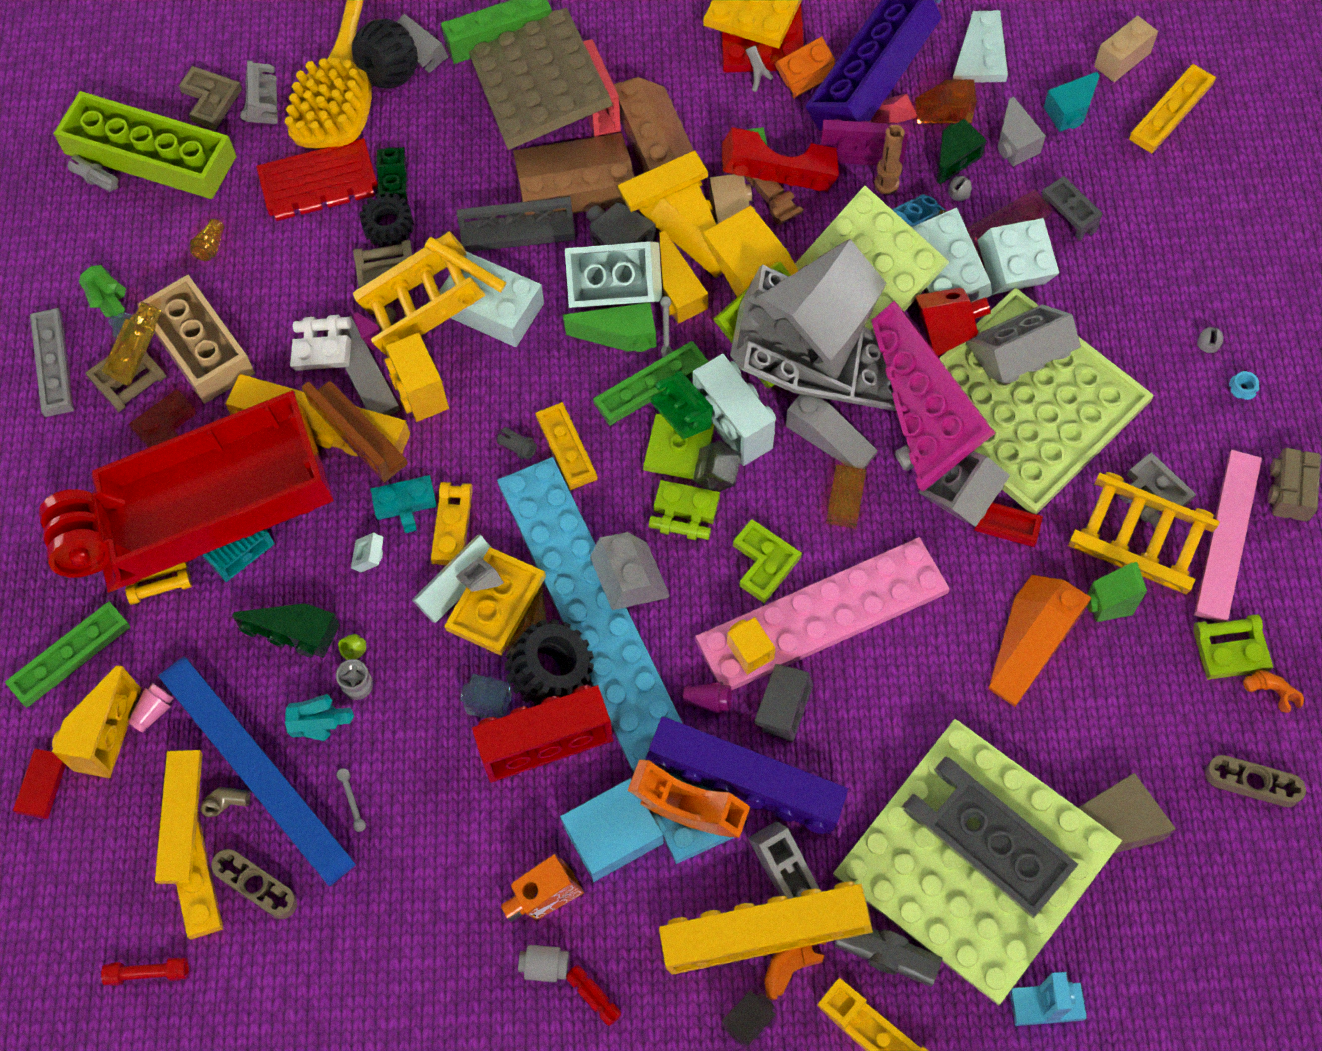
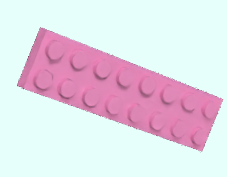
M918 537L696 635L695 641L715 681L723 682V685H730L731 690H734L772 673L775 664L788 666L948 594L950 588L921 538ZM755 617L776 648L775 658L747 675L727 645V632L736 622L743 619L748 621Z

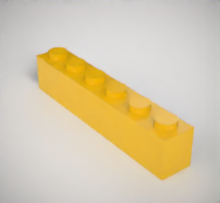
M239 374L225 403L231 415L293 390L306 412L315 443L324 448L336 447L343 449L349 455L358 456L309 405L304 392ZM357 407L402 454L410 437L406 420Z
M847 881L836 884L833 890L821 892V889H809L803 891L800 897L788 899L787 896H776L768 899L767 904L754 906L753 903H744L735 906L734 911L721 913L719 910H711L702 913L701 918L688 920L686 917L671 919L667 922L668 925L659 926L665 967L673 975L873 933L862 884L855 885V882Z

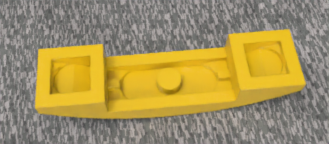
M840 978L837 979L817 1004L837 1026L866 1051H928L923 1046L920 1048L866 1003L867 1000Z

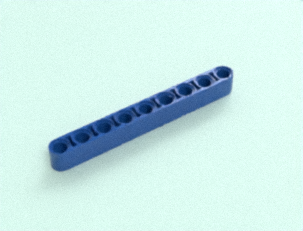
M182 656L158 675L329 887L356 866L346 851L185 656Z

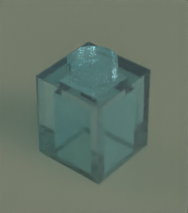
M472 674L470 683H465L463 686L460 700L463 702L467 714L481 718L496 717L498 719L506 716L513 692L508 682Z

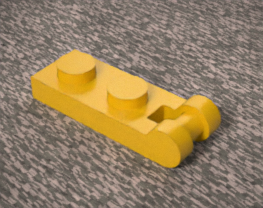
M450 482L440 483L439 503L431 552L432 564L447 565L466 546L472 501V484L462 483L461 486H451ZM460 498V505L450 504V499Z

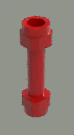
M178 957L168 958L167 963L124 966L121 962L104 964L101 969L102 984L112 986L123 985L124 980L167 977L169 981L187 979L189 975L188 959Z

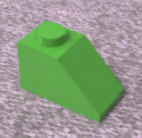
M1130 563L1092 583L1087 593L1091 597L1087 609L1090 613L1093 612L1096 622L1134 614L1147 592L1138 563Z

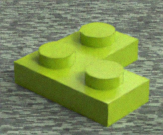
M753 519L749 521L733 541V547L755 561L740 580L739 586L765 604L801 559L802 553Z

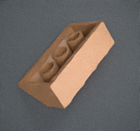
M640 77L614 84L619 96L620 122L643 173L694 151L664 86Z

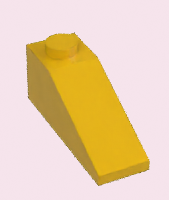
M665 230L659 232L663 297H670L672 302L669 306V316L672 315L679 324L708 309V292Z

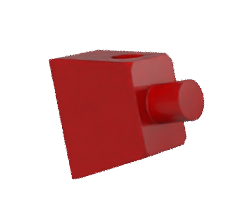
M960 287L915 296L928 344L937 356L975 338L978 335L975 319L991 314L986 297L970 302L964 288Z

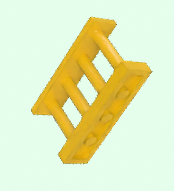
M450 231L436 239L460 255H467L463 245ZM426 247L353 292L356 302L370 315L375 314L381 333L371 338V341L387 357L386 345L418 332L422 336L486 296L484 291L471 277L465 279L461 268ZM447 267L455 286L440 294L433 276ZM423 283L430 302L416 310L408 291ZM399 298L406 317L391 325L384 306Z
M1106 472L1104 475L1099 473L1094 485L1102 487V492L1086 529L1082 528L1081 531L1075 529L1068 546L1120 568L1137 562L1142 577L1187 595L1196 580L1189 576L1190 572L1187 570L1204 530L1213 532L1218 527L1220 521L1213 519L1214 515L1206 510L1196 508L1194 511L1124 483V478L1117 474ZM1116 493L1131 499L1132 503L1116 540L1111 541L1110 544L1100 540V535L1097 533ZM1146 505L1161 511L1162 515L1146 552L1141 553V556L1129 552L1127 545L1143 507ZM1176 517L1192 524V527L1176 565L1168 568L1158 564L1160 560L1157 557L1173 519Z

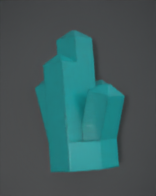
M328 694L304 702L289 703L285 713L286 730L292 738L308 737L325 741L331 735L330 729H336L337 725L350 724L354 713L351 708L335 709L332 705V699Z

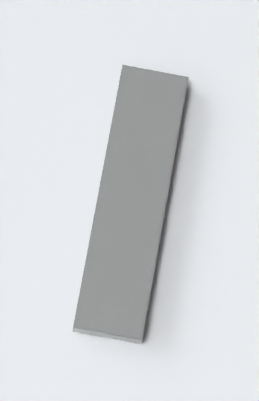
M59 308L30 314L41 413L44 417L74 411L62 312Z
M349 316L352 326L349 329H342L341 335H347L352 339L349 367L344 368L367 410L389 416L400 411L399 405L366 343L362 340L352 317Z

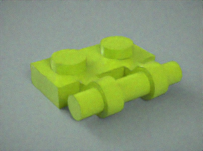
M660 480L654 503V512L664 515L663 518L651 516L649 528L658 529L660 533L667 535L670 532L687 535V539L695 541L697 538L709 540L711 528L700 525L701 522L714 523L720 500V492ZM674 517L690 519L691 521L690 523L675 521Z

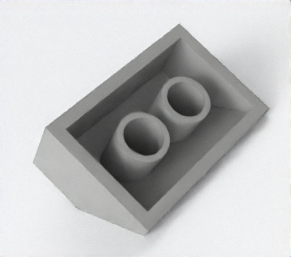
M1046 305L1035 307L982 331L975 338L967 341V345L987 375L1002 383H1012L1018 380L1020 375L1028 371H1038L1044 368L1046 363L1054 359H1064L1070 356L1072 351L1081 347L1073 315Z

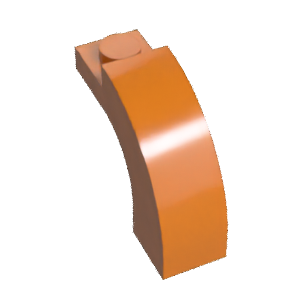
M649 760L638 761L627 790L641 799L640 804L660 816L699 831L726 837L740 838L750 809L749 805L730 792L710 791L694 787L674 778Z

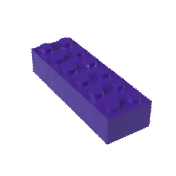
M881 0L805 106L819 131H822L823 120L840 119L855 122L871 120L942 18L934 0Z

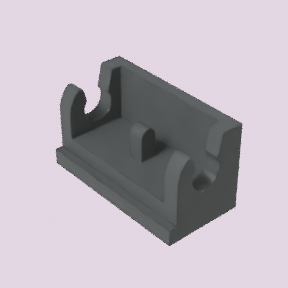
M1065 176L1042 190L1041 203L1047 207L1050 202L1077 229L1075 236L1079 241H1082L1086 231L1090 236L1097 231L1103 213Z
M775 664L754 721L756 725L763 727V733L785 739L788 742H794L813 688L809 672Z

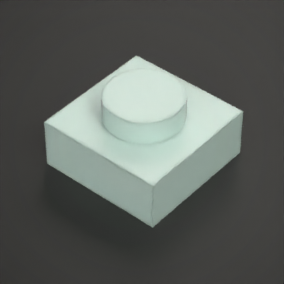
M372 533L355 541L351 569L363 572L378 566L383 555L382 544L384 537Z

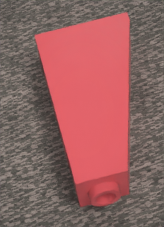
M593 39L583 41L613 104L608 108L587 116L593 135L598 137L621 132L618 93Z

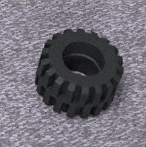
M551 619L548 623L546 620H541L536 625L532 624L511 645L506 655L508 660L505 663V670L510 671L506 678L508 683L513 682L515 685L512 689L517 695L520 692L523 695L522 700L528 703L531 700L534 702V706H537L548 697L559 696L561 698L570 695L573 690L588 683L591 678L589 674L594 668V664L590 663V661L594 657L593 652L587 650V647L590 645L587 639L582 640L579 637L582 633L578 629L575 631L571 630V625L566 622L559 625L558 620ZM538 653L551 656L557 662L561 676L553 675L546 671L539 662Z

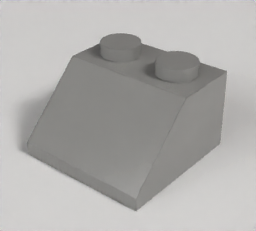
M973 451L925 491L919 490L918 493L958 519L976 527L985 516L987 509L997 494L1003 489L1010 475L987 456Z
M629 532L599 538L590 559L612 610L662 600L670 596L647 542Z

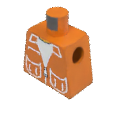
M554 854L512 882L511 888L515 896L502 903L501 908L510 922H513L525 913L537 920L585 892L570 865Z

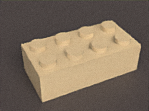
M189 275L184 276L137 304L150 328L204 404L232 388L239 374L249 377L255 374L247 355Z

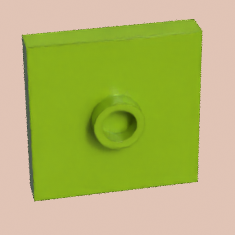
M656 414L643 470L703 481L715 424L711 423L710 429L683 440L661 414Z

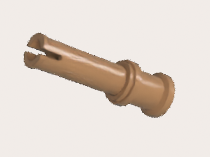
M890 125V129H886L883 158L877 163L876 171L878 175L875 178L874 185L878 192L886 195L895 193L900 184L898 177L901 175L902 165L899 159L905 131L899 125Z

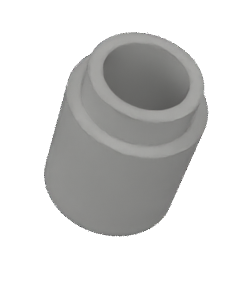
M528 945L527 951H520L518 972L524 973V980L556 983L558 979L566 980L569 952L561 951V947Z

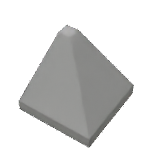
M481 557L456 576L472 592L498 587L504 583L495 568Z

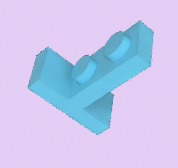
M1066 972L1051 973L1040 986L1012 988L1010 991L1015 1026L1084 1021L1087 1018L1081 983L1068 982Z

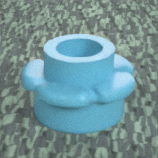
M1243 371L1233 376L1229 381L1231 393L1236 398H1244L1245 400L1254 398L1256 392L1259 391L1257 376L1248 371Z

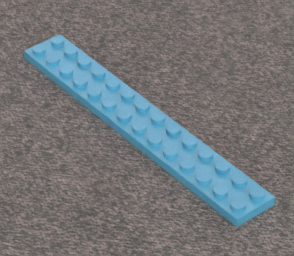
M551 457L498 479V486L536 567L545 571L546 578L543 582L562 622L570 624V629L573 631L578 629L582 633L579 637L582 640L587 639L590 644L587 650L592 651L594 657L590 661V663L594 664L593 671L589 674L591 676L590 682L592 687L599 686L611 720L612 729L634 774L638 761L645 760L661 717L664 716L679 723H682L627 608L612 610L590 559L596 544L554 458ZM668 772L674 778L686 783L682 780L681 776ZM701 784L692 785L694 787L713 791L711 788ZM659 815L666 828V831L662 832L663 838L675 864L734 838L699 831Z

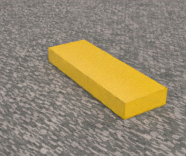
M694 150L619 184L618 191L630 212H633L707 178L708 171Z
M563 402L536 412V419L569 490L598 480L597 473Z

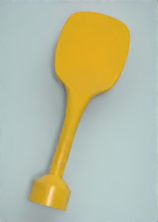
M364 0L346 1L339 34L328 59H320L319 67H316L312 61L307 62L305 65L309 72L307 75L302 70L296 73L299 82L292 84V89L295 93L289 96L292 105L286 108L289 116L285 118V123L288 126L289 136L299 146L313 149L344 146L355 141L366 124L372 101V86L366 72L356 66L352 56V43L356 36Z

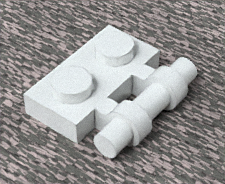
M329 315L326 319L305 317L301 321H294V332H304V338L293 339L290 367L295 371L349 367L352 339L347 335H341L342 329L351 328V318ZM328 330L327 337H317L318 331Z

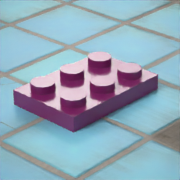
M840 119L823 120L821 145L837 148L838 163L877 165L883 158L886 129H890V125H899L905 131L899 159L903 167L909 125L894 122L872 123L869 121L855 122Z

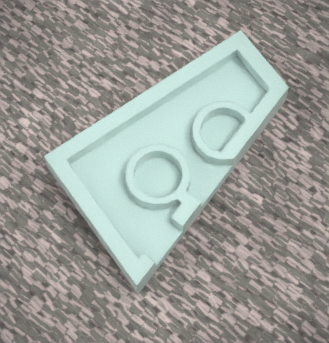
M1000 10L973 11L952 83L1006 82L1008 72Z

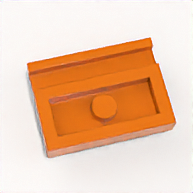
M820 37L778 60L774 65L787 88H790L792 91V96L795 99L823 82L834 67L835 58L823 37Z

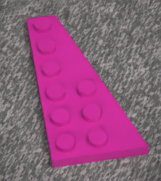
M893 301L871 321L879 350L883 354L886 364V375L893 389L892 396L901 429L910 453H908L910 461L914 465L917 475V486L921 491H925L996 432L900 305Z

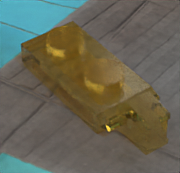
M141 302L136 314H133L130 319H125L103 367V373L124 385H131L156 329L155 324L161 312L159 308L149 303Z

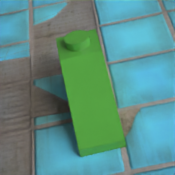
M650 302L563 315L565 333L568 336L627 352H643L650 348H656V332Z

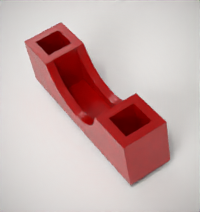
M731 127L722 142L723 172L824 192H828L839 177L837 148L811 143L805 153L800 156H783L771 150L763 142L758 132Z

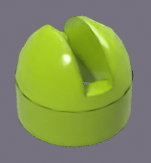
M352 634L341 639L338 643V648L346 660H357L365 653L367 645L366 641L360 638L359 635Z

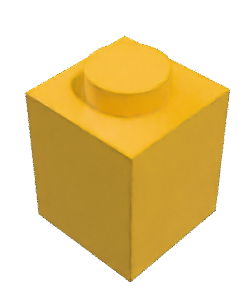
M755 617L748 621L745 619L740 620L730 627L729 632H727V645L747 675L774 660L776 648Z

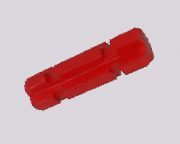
M580 965L574 966L566 974L567 981L573 988H578L577 991L595 1012L600 1013L599 1017L606 1025L614 1024L621 1016L620 1010L613 1002L609 1003V997L592 978H587V973Z

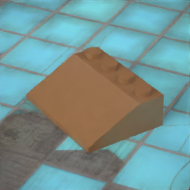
M622 133L513 150L522 202L571 197L572 214L587 212L594 205H598L602 209L611 208L616 203L626 205L618 191V185L634 178V173ZM566 208L554 209V210H552V211H553V212L566 211ZM525 212V215L535 214V212Z

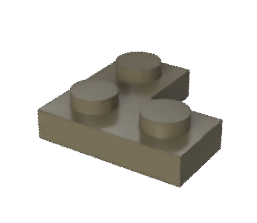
M194 66L190 68L179 85L183 94L199 99L189 114L192 122L215 130L242 90L240 82Z

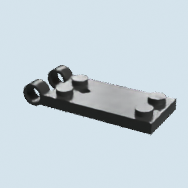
M945 756L935 767L934 771L947 784L955 787L956 790L937 812L915 794H912L902 805V809L918 824L923 825L1034 919L1077 868L1078 863L975 780L955 761ZM970 818H976L980 822V827L972 830L967 826V821Z

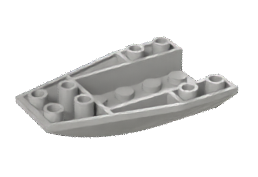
M762 264L739 306L730 354L738 367L747 373L793 393L896 411L892 396L893 389L886 375V364L883 354L879 350L876 335L864 327L837 380L819 373L812 366L819 356L786 317L773 320L755 299L756 296L768 291L780 281L788 278V276Z

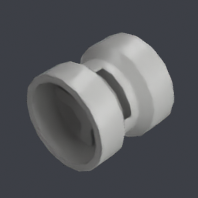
M350 659L341 663L337 668L336 680L346 697L360 700L370 694L373 688V680L363 662Z

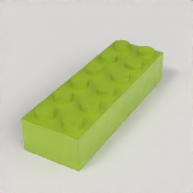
M79 91L53 133L66 155H78L86 161L208 199H213L237 157L227 135Z

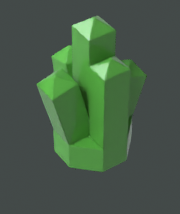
M102 265L89 267L80 275L79 283L85 291L89 307L100 308L105 317H123L125 309L118 299L125 296L126 288L113 279Z

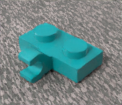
M430 475L370 489L377 520L400 515L405 533L417 531L413 512L437 507Z

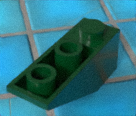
M306 603L237 611L232 615L239 627L238 630L245 635L256 637L257 634L264 636L268 642L275 646L284 647L286 644L294 647L299 654L312 658L313 655L325 657L340 626L334 613Z

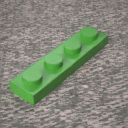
M691 341L593 398V403L609 426L650 403L651 397L655 394L663 392L666 387L662 390H658L655 387V384L660 380L674 375L679 370L690 379L693 377L695 369L709 361L695 343Z
M108 601L11 676L5 683L19 701L28 708L131 626Z

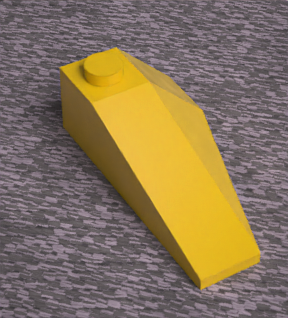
M701 181L639 208L640 212L647 219L655 223V226L660 231L665 230L675 244L715 278H719L722 270L701 234L717 225L710 211L713 207L710 201L705 199L700 188L702 186Z

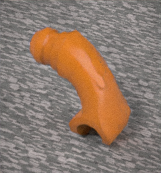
M1256 670L1252 676L1249 675L1243 680L1244 688L1249 692H1254L1257 689L1274 690L1280 697L1278 708L1281 712L1289 713L1291 711V705L1288 700L1292 701L1299 709L1304 703V697L1301 692L1292 687L1284 678L1268 671Z

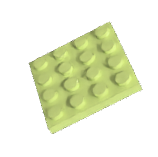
M864 186L795 265L800 270L839 244L851 239L887 283L865 325L866 328L875 334L871 321L893 301L898 303L905 312L916 300L915 296L920 295L948 265L949 261L870 189Z

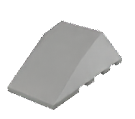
M848 239L820 256L811 264L804 266L792 276L780 281L768 291L756 296L755 299L773 320L786 317L819 356L812 366L819 373L837 380L887 283L852 240Z

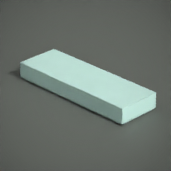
M477 535L412 599L432 622L436 623L461 598L466 586L456 578L457 574L479 557L483 559L489 547H491L481 535Z

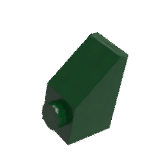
M965 119L956 124L948 125L942 132L936 181L939 185L983 156L986 139Z

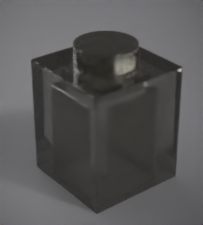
M716 441L700 448L693 481L709 490L717 492L734 487L742 454L732 449L728 443Z
M750 990L722 1020L721 1027L748 1051L775 1021L776 1014L772 1011L775 1006L761 992L756 996Z

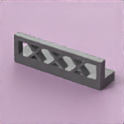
M571 197L457 209L461 244L467 252L575 240ZM566 208V211H560V212H553V211H552V210H554V209ZM535 212L533 215H525L524 213ZM498 215H506V216H507V217H505V218H496V216H498ZM470 218H477V219H479V220H477V221L465 222V219H470Z

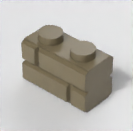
M1285 448L1278 458H1273L1270 466V476L1275 477L1274 485H1271L1268 493V503L1273 504V516L1292 517L1295 520L1310 521L1318 510L1321 455L1319 453L1301 452V450Z

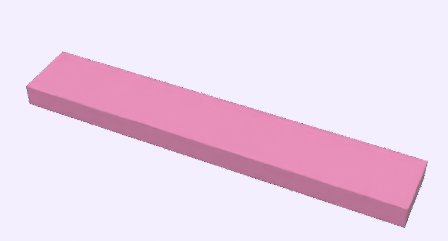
M1231 450L1228 455L1215 519L1220 521V523L1211 533L1194 616L1215 622H1227L1229 619L1262 460L1261 457Z

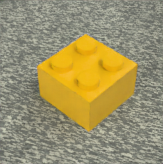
M419 332L386 345L388 358H385L384 362L390 373L389 377L395 390H398L400 401L406 414L412 412L415 421L419 422L448 410L449 406L442 380Z

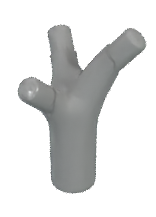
M752 46L746 52L754 72L752 91L757 92L761 76L764 75L769 80L773 76L766 69L757 47Z

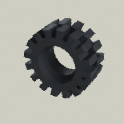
M379 193L375 195L376 200L370 197L367 200L368 205H362V211H360L359 215L367 240L370 239L373 245L378 242L379 247H384L385 243L388 246H393V242H397L398 245L402 244L401 238L403 237L407 240L410 237L409 232H413L414 222L409 204H407L404 198L400 200L398 194H394L393 198H391L390 193H385V197L381 198ZM383 216H397V220L390 225L383 226L376 223Z

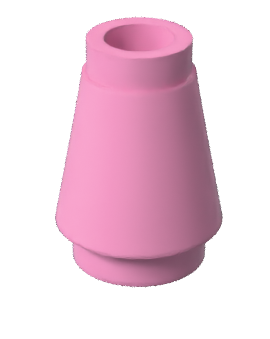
M152 683L149 689H144L127 722L143 733L171 707L170 703L174 697Z

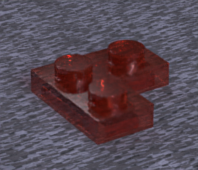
M176 389L130 422L129 426L149 448L179 436L175 429L196 415L197 412L181 392Z

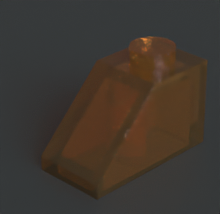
M974 79L945 80L916 97V122L957 123L965 119L972 123L976 106Z

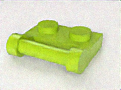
M1259 614L1248 615L1246 619L1207 624L1203 621L1194 623V636L1207 680L1253 674L1256 670L1270 671L1273 668L1263 634L1262 619ZM1248 632L1250 639L1218 644H1211L1210 642L1211 636Z

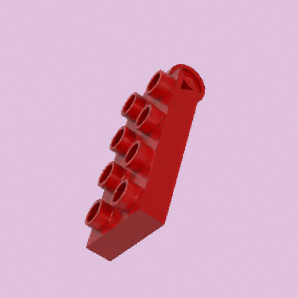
M291 390L92 470L91 475L94 484V491L92 493L81 489H67L56 492L47 497L40 505L39 518L44 530L43 539L47 546L46 554L51 570L60 576L68 578L84 577L103 570L109 593L124 586L135 584L141 579L183 562L194 560L200 555L242 538H248L259 531L296 516L307 514L316 508L333 502L334 499L306 412L295 392Z

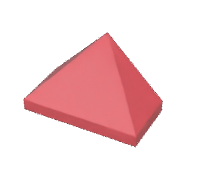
M906 93L885 99L869 122L899 123L914 119L917 114Z

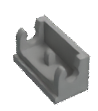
M406 14L397 21L407 29L409 36H412L415 42L414 46L417 47L418 64L421 67L426 66L425 70L427 72H432L443 60L448 58L442 43Z
M247 61L245 78L246 122L277 124L276 76L262 74L263 72L274 73L275 67L269 64Z

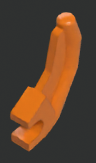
M813 945L775 953L771 957L764 977L766 997L770 1000H776L778 996H782L794 972L803 967L822 963L824 955L815 953L812 950Z

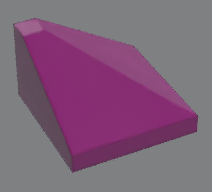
M358 312L354 313L353 318L362 340L369 349H376L371 338L381 333L379 326Z

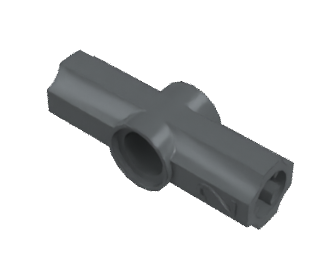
M873 929V933L839 939L835 943L836 948L868 960L869 965L882 972L892 975L899 973L930 987L934 984L943 957L909 944L905 937L884 929L880 931Z

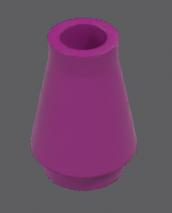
M716 682L693 687L685 686L683 692L684 706H693L719 714L722 711H730L732 701L730 685Z

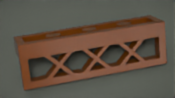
M309 381L301 386L309 405L384 483L408 465L407 459L331 381L318 390Z

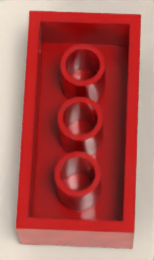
M589 685L581 686L573 690L570 695L561 698L559 696H551L544 699L540 705L531 708L526 706L513 709L507 716L498 719L496 717L485 718L477 726L471 727L490 783L614 741L611 720L598 685L594 687Z

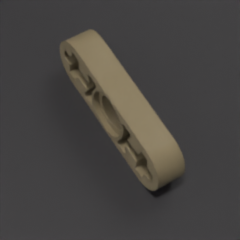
M1226 755L1216 756L1205 769L1207 781L1216 788L1283 807L1295 806L1306 794L1305 783L1294 774ZM1220 765L1225 767L1226 773H1229L1224 779L1220 778V772L1215 770ZM1239 770H1242V773L1239 775V778L1238 776H1234ZM1249 773H1256L1262 777L1264 781L1262 789H1254L1247 783V775ZM1286 784L1291 785V791L1296 792L1291 797H1287L1286 790L1281 789ZM1271 786H1275L1276 788L1270 793L1269 789Z
M231 849L222 850L214 856L211 864L213 873L222 882L277 919H286L296 911L298 904L296 895L287 886ZM225 860L227 862L233 860L234 866L242 872L239 878L230 870L224 872L225 869L221 865ZM255 875L261 876L263 878L262 888L255 893L247 892V880ZM270 891L279 898H283L286 895L285 900L288 902V905L285 908L279 906L275 910L277 905L267 895Z

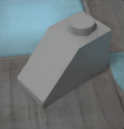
M1012 97L1008 102L998 142V150L1000 155L1007 159L1014 167L1040 154L1046 135L1015 97Z

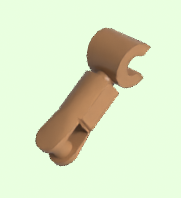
M745 176V179L769 204L771 216L777 225H782L803 213L804 210L800 206L797 207L791 200L794 198V194L790 191L784 193V189L778 182L763 181Z

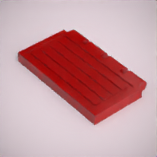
M364 138L344 146L327 147L256 165L269 216L274 215L276 222L296 217L295 209H299L301 215L323 210V202H327L328 208L350 203V195H354L356 201L375 196L373 189L378 188Z

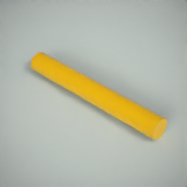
M430 236L427 240L425 247L498 292L501 293L507 284L505 281Z

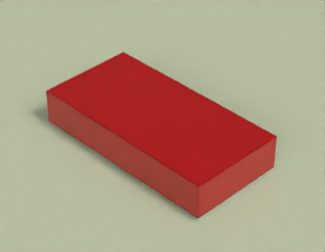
M992 502L974 531L1035 548L1043 516Z
M34 748L13 808L16 814L48 819L66 764L53 752Z

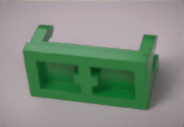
M681 370L655 384L658 390H662L665 387L666 389L652 396L651 403L683 440L711 428L713 406Z

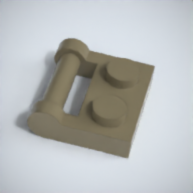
M410 240L401 241L402 244L365 251L362 248L354 249L353 253L359 288L413 255ZM402 255H404L403 257H398V258H392V259H386V260H381V261H375V262L365 263V262H368V261H374V260H379V259H385V258H390V257H396V256H402Z
M133 338L85 372L88 379L118 413L126 408L125 404L154 382H161L167 377L163 370ZM145 368L149 370L147 374L118 395L114 393L116 389Z

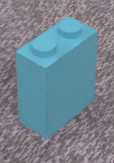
M631 778L560 816L562 825L593 882L664 844L662 832L666 831V828L659 815L656 813L651 815L649 809L640 804L641 799L627 791L632 780Z

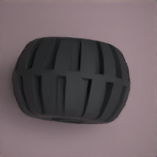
M377 19L367 22L358 30L352 43V56L356 66L366 72L371 85L385 89L399 87L412 77L418 63L417 47L414 46L415 42L412 36H409L407 29L398 22L389 19Z

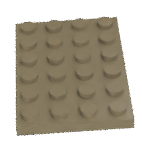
M567 7L555 10L540 20L529 21L522 28L513 32H504L497 39L489 43H478L473 50L469 51L508 150L613 105Z

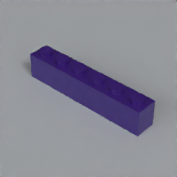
M664 716L660 719L645 760L651 761L665 772L681 776L682 780L688 784H701L711 788L713 791L730 792L738 799L744 801L750 808L768 810L775 813L776 817L783 821H796L804 824L807 829L817 834L827 833L830 835L838 823L849 789Z

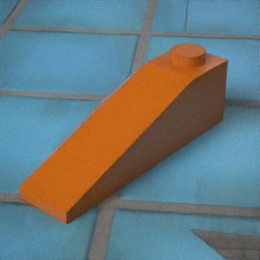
M1031 575L1014 598L988 689L1016 707L1082 616L1091 597L1065 580Z

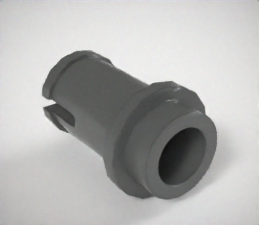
M504 427L501 430L502 433L506 434L505 436L498 434L497 444L517 453V457L520 459H530L536 452L537 444L534 443L531 437L525 438L508 427Z

